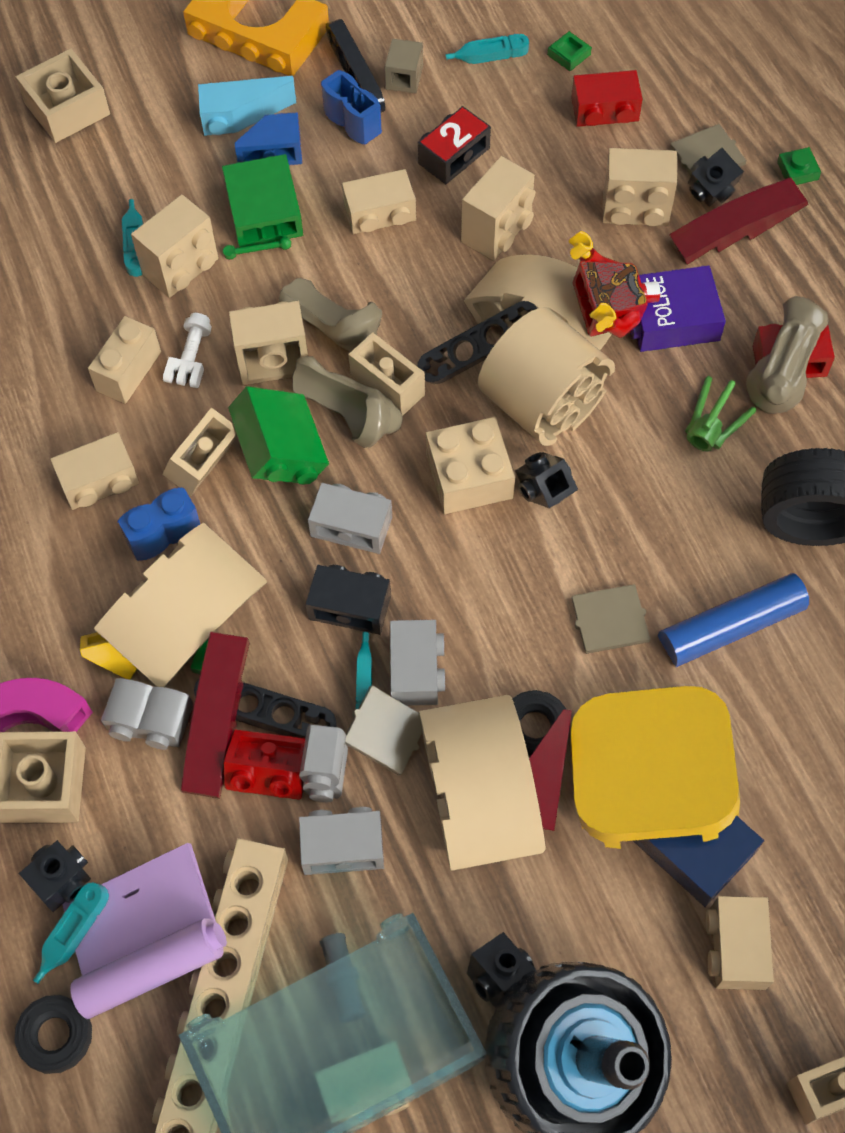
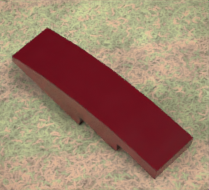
M788 178L731 200L701 215L669 235L688 265L715 247L718 252H721L745 236L751 241L809 204L793 179Z
M210 632L193 709L181 785L182 793L220 799L224 784V760L234 730L237 729L235 719L244 685L242 675L250 645L247 637Z

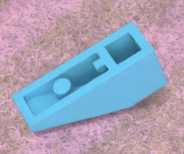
M293 76L198 84L200 117L204 136L236 133L257 123L265 115L275 114L296 103Z

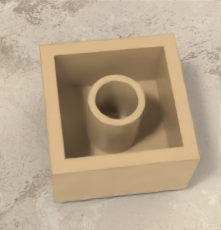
M71 48L15 76L25 105L55 143L110 115L103 87Z
M609 148L603 190V223L669 226L677 186V151Z
M501 156L462 199L461 242L493 261L502 251L506 252L511 247L518 232L521 229H527L532 222L534 216L532 202L536 193L533 190L535 174Z
M180 195L131 234L143 276L169 298L178 291L185 289L190 281L203 271L210 269L215 261L219 259L210 217L184 195Z
M299 301L278 302L274 305L255 308L245 307L240 310L229 311L242 385L292 378L296 369L297 359L308 356Z
M496 417L426 432V455L444 514L513 499L515 476Z
M76 731L0 732V823L79 822L86 747Z

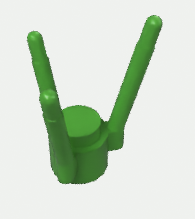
M711 376L705 378L691 422L685 430L687 440L695 448L707 452L711 451L713 447L719 450L724 441L756 412L755 407L749 408L722 432V422L717 416L735 386V381L733 380L728 382L710 414H704L701 417L712 382Z

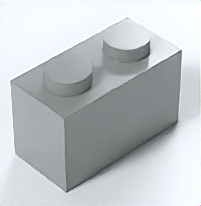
M321 483L308 518L310 535L314 538L380 554L392 520V502L378 493L370 492L365 494L353 491L342 484L329 485Z
M436 620L390 621L391 697L406 706L438 705V692L445 691V668H437V656H444V633H436Z
M355 807L344 814H332L329 810H316L310 812L309 816L299 817L301 865L304 875L384 869L380 811H372L369 807Z

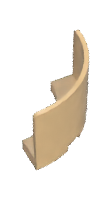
M515 255L502 258L494 264L464 300L478 324L518 302L529 301L538 308L547 307L599 350L602 349L612 335L604 333L589 337L572 284L577 267L555 258L540 255ZM526 310L521 312L522 317L528 313ZM509 318L504 320L509 327L514 324L509 321Z
M203 522L178 541L177 547L169 557H166L164 554L159 557L143 573L147 581L145 583L142 581L130 594L124 593L94 629L157 687H164L206 642L210 632H215L239 607L264 587L267 580Z
M504 695L419 711L432 780L435 783L437 795H444V798L437 799V805L450 870L453 871L543 853L546 846L529 756L512 697Z

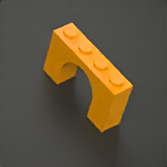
M192 0L183 11L188 35L288 76L296 74L325 35L326 23L329 22L328 6L316 0H296L282 19L265 27H249L234 20L249 0Z

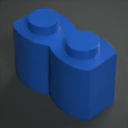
M337 70L321 81L323 107L326 116L332 122L344 126L350 138L365 145L382 133L381 110L378 99L369 91L359 88L358 83L351 75Z
M184 488L168 490L159 495L151 504L134 507L124 513L118 520L124 538L137 561L151 559L159 555L169 544L178 543L183 536L201 524L196 507Z

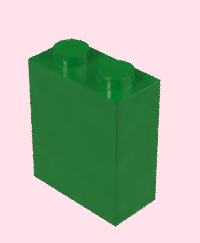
M286 154L222 166L239 247L279 241L282 237L291 239L304 236L301 213Z
M246 386L228 407L252 479L269 480L271 482H293L306 485L314 482L318 475L329 465L304 394Z

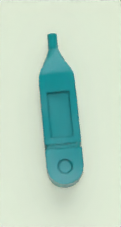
M513 34L507 37L500 36L470 41L458 51L445 54L446 60L455 58L469 64L521 57L529 51V38L524 34Z
M129 199V209L122 217L124 264L129 275L138 277L143 274L131 234L144 223L142 216L135 208L134 199Z
M368 632L362 633V644L357 656L356 709L359 708L369 686H372V658Z
M92 882L85 884L74 898L75 901L70 904L43 944L40 970L33 979L35 983L39 984L45 974L66 963L96 921L97 915H100L109 900V893L105 886Z

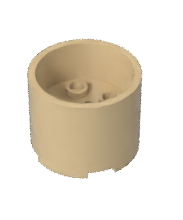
M541 307L521 317L497 341L480 370L478 388L544 446L555 444L558 434L568 428L573 432L591 414L606 393L603 384L607 374L610 376L615 372V364L551 309Z

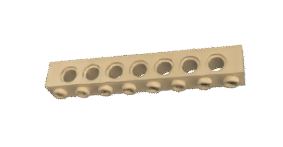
M237 838L235 849H229L226 854L223 873L227 874L224 888H218L215 893L212 911L216 914V923L222 927L225 933L227 944L223 947V956L202 966L201 970L195 969L189 986V994L193 995L189 1012L183 1011L177 1029V1036L182 1037L177 1054L172 1053L166 1066L165 1080H169L165 1098L159 1097L153 1113L152 1123L157 1125L155 1133H173L179 1128H187L189 1133H216L288 863L285 848ZM248 879H254L259 882L257 890L250 895H242L238 892L240 885ZM243 918L248 921V927L242 934L230 935L228 933V926L233 920ZM231 958L237 961L236 970L231 975L226 977L217 975V966L222 960ZM221 999L226 1002L225 1011L220 1017L216 1019L206 1018L205 1009L211 1001ZM204 1041L212 1042L214 1044V1052L211 1058L205 1062H196L193 1057L196 1046ZM191 1084L201 1085L202 1097L199 1102L193 1106H184L182 1103L184 1089Z

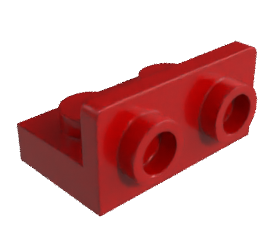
M235 729L224 760L225 789L300 800L303 795V781L299 775L305 739Z

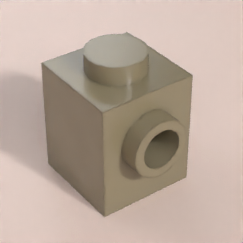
M392 39L385 64L386 90L417 94L424 66L423 42Z

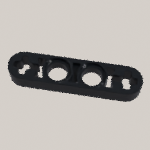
M338 19L326 23L329 43L344 72L356 80L359 88L372 93L380 103L381 113L384 112L385 102L382 92L344 21Z
M529 301L518 302L426 352L420 357L417 367L425 372V381L431 384H440L481 363L487 358L494 347V344H489L486 338L490 327L499 325L505 333L510 328L504 321L505 319L509 318L510 322L515 323L522 317L521 312L523 310L529 313L538 307ZM463 342H470L473 346L471 358L466 361H460L456 356L458 345ZM447 351L448 357L455 364V367L452 368L450 364L445 363L438 368L439 374L437 376L427 373V370L431 368V360L441 363L448 359L444 355Z
M200 678L197 680L194 686L195 698L197 695ZM243 682L241 698L250 695L256 697L259 702L256 709L252 712L246 713L238 709L236 721L283 736L304 739L306 738L307 727L311 724L302 722V729H297L301 724L302 712L305 713L306 722L318 724L320 719H324L326 726L337 727L335 715L325 707ZM283 706L291 708L295 713L290 722L279 724L274 721L273 714L275 710Z

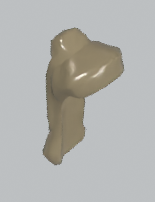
M296 278L280 291L279 302L299 301L302 319L316 326L338 346L348 351H353L371 333L377 335L381 323L382 310L374 302H368L367 306L362 309L347 310L319 293L312 281L302 278Z
M794 296L783 304L784 322L779 330L772 351L760 359L747 376L746 386L750 401L767 414L787 412L803 399L807 384L805 371L809 358L817 344L820 333L829 322L828 313L808 298Z
M313 356L297 359L296 369L293 373V392L304 394L306 399H311L341 414L351 430L353 442L363 448H370L385 434L395 433L401 428L403 421L401 411L393 404L390 398L382 394L378 389L365 386L346 376L328 372Z

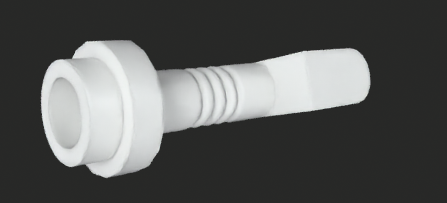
M191 313L190 317L185 319L184 329L189 332L186 339L187 342L185 343L181 359L168 358L163 374L164 382L172 383L177 371V385L185 386L188 375L191 374L190 387H199L204 367L202 363L194 361L201 338L210 335L211 332L210 319L206 315Z

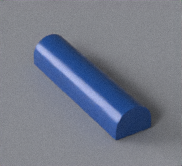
M790 573L659 631L658 638L674 666L678 667L806 610L809 606V595L799 576L795 573Z

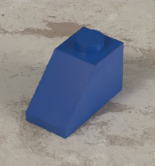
M298 112L265 115L235 142L237 162L286 154L289 165L303 164Z

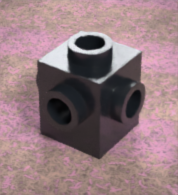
M720 148L709 159L703 156L691 167L692 174L688 181L690 185L689 190L699 202L704 201L709 207L717 200L723 203L736 191L734 186L740 181L744 171L723 148Z
M539 452L528 457L525 460V465L515 470L520 480L518 488L522 496L528 502H533L549 509L578 490L568 463L564 458Z
M58 840L52 845H45L32 856L31 863L18 873L52 912L56 911L64 902L74 901L80 889L91 880L83 869L88 864V861L73 845L66 850Z
M502 932L471 954L466 974L473 981L477 994L484 1001H490L496 1007L499 1000L504 997L507 990L515 982L520 981L525 974L536 969L529 954L524 949L517 948L508 936Z

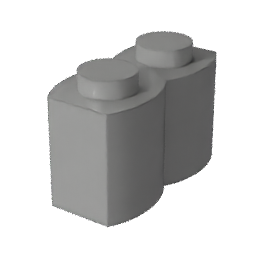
M116 678L101 722L106 730L109 731L108 734L115 739L127 742L131 741V738L145 739V743L150 747L167 750L168 746L180 747L194 704L186 693L164 687H152L134 680Z
M309 725L307 727L299 776L304 781V792L309 795L310 799L317 802H332L333 798L338 799L342 795L348 746L345 744V732L338 727Z

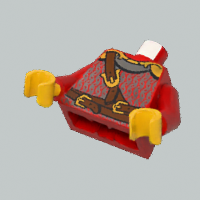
M580 231L569 239V244L574 246L570 250L571 257L575 260L580 259L572 284L588 335L592 337L610 333L618 338H622L638 326L648 303L659 302L661 295L660 286L657 281L641 283L637 268L632 263H620L600 255L593 248L590 236Z

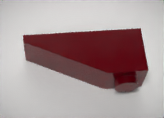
M564 709L529 758L542 827L545 830L555 831L572 710Z

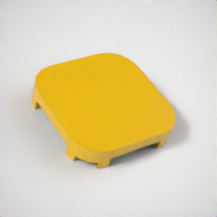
M680 686L608 693L593 697L587 701L573 717L571 744L574 801L582 829H585L590 836L603 842L605 847L621 849L620 841L702 835L703 842L719 838L718 833L728 827L735 816H739L740 794L731 719L726 703L715 692L703 687Z

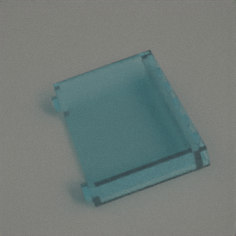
M402 913L389 917L380 924L382 930L376 935V940L224 1020L221 1017L211 1018L210 1014H204L186 1025L187 1031L179 1034V1038L221 1133H354L471 1069L486 1058L487 1053L414 913L405 917Z

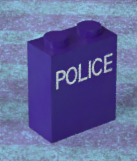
M710 265L639 275L641 283L657 281L661 292L659 302L648 303L640 323L630 331L631 338L637 339L640 352L721 341L726 320Z

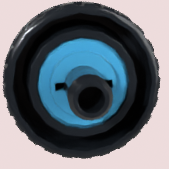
M587 962L551 963L541 966L539 970L528 972L520 981L515 982L495 1007L494 1014L487 1028L484 1046L486 1076L489 1079L493 1097L498 1101L500 1109L505 1116L511 1119L514 1125L523 1133H639L646 1128L656 1112H658L668 1089L672 1068L671 1042L666 1023L650 994L646 993L642 986L633 978L626 977L623 972L605 967L604 965Z

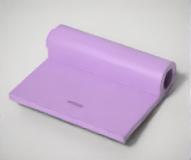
M186 843L101 884L108 890L109 900L75 950L82 976L71 983V997L78 1012L84 1018L90 1019L223 956V947L227 944L226 936L222 927L216 923L190 843ZM64 902V912L68 909L72 902Z

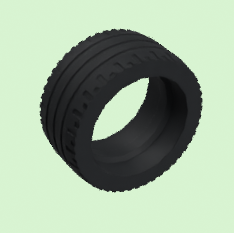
M833 448L802 449L789 452L781 457L779 456L769 463L764 470L762 480L761 514L763 525L771 535L786 542L805 546H828L845 543V451Z

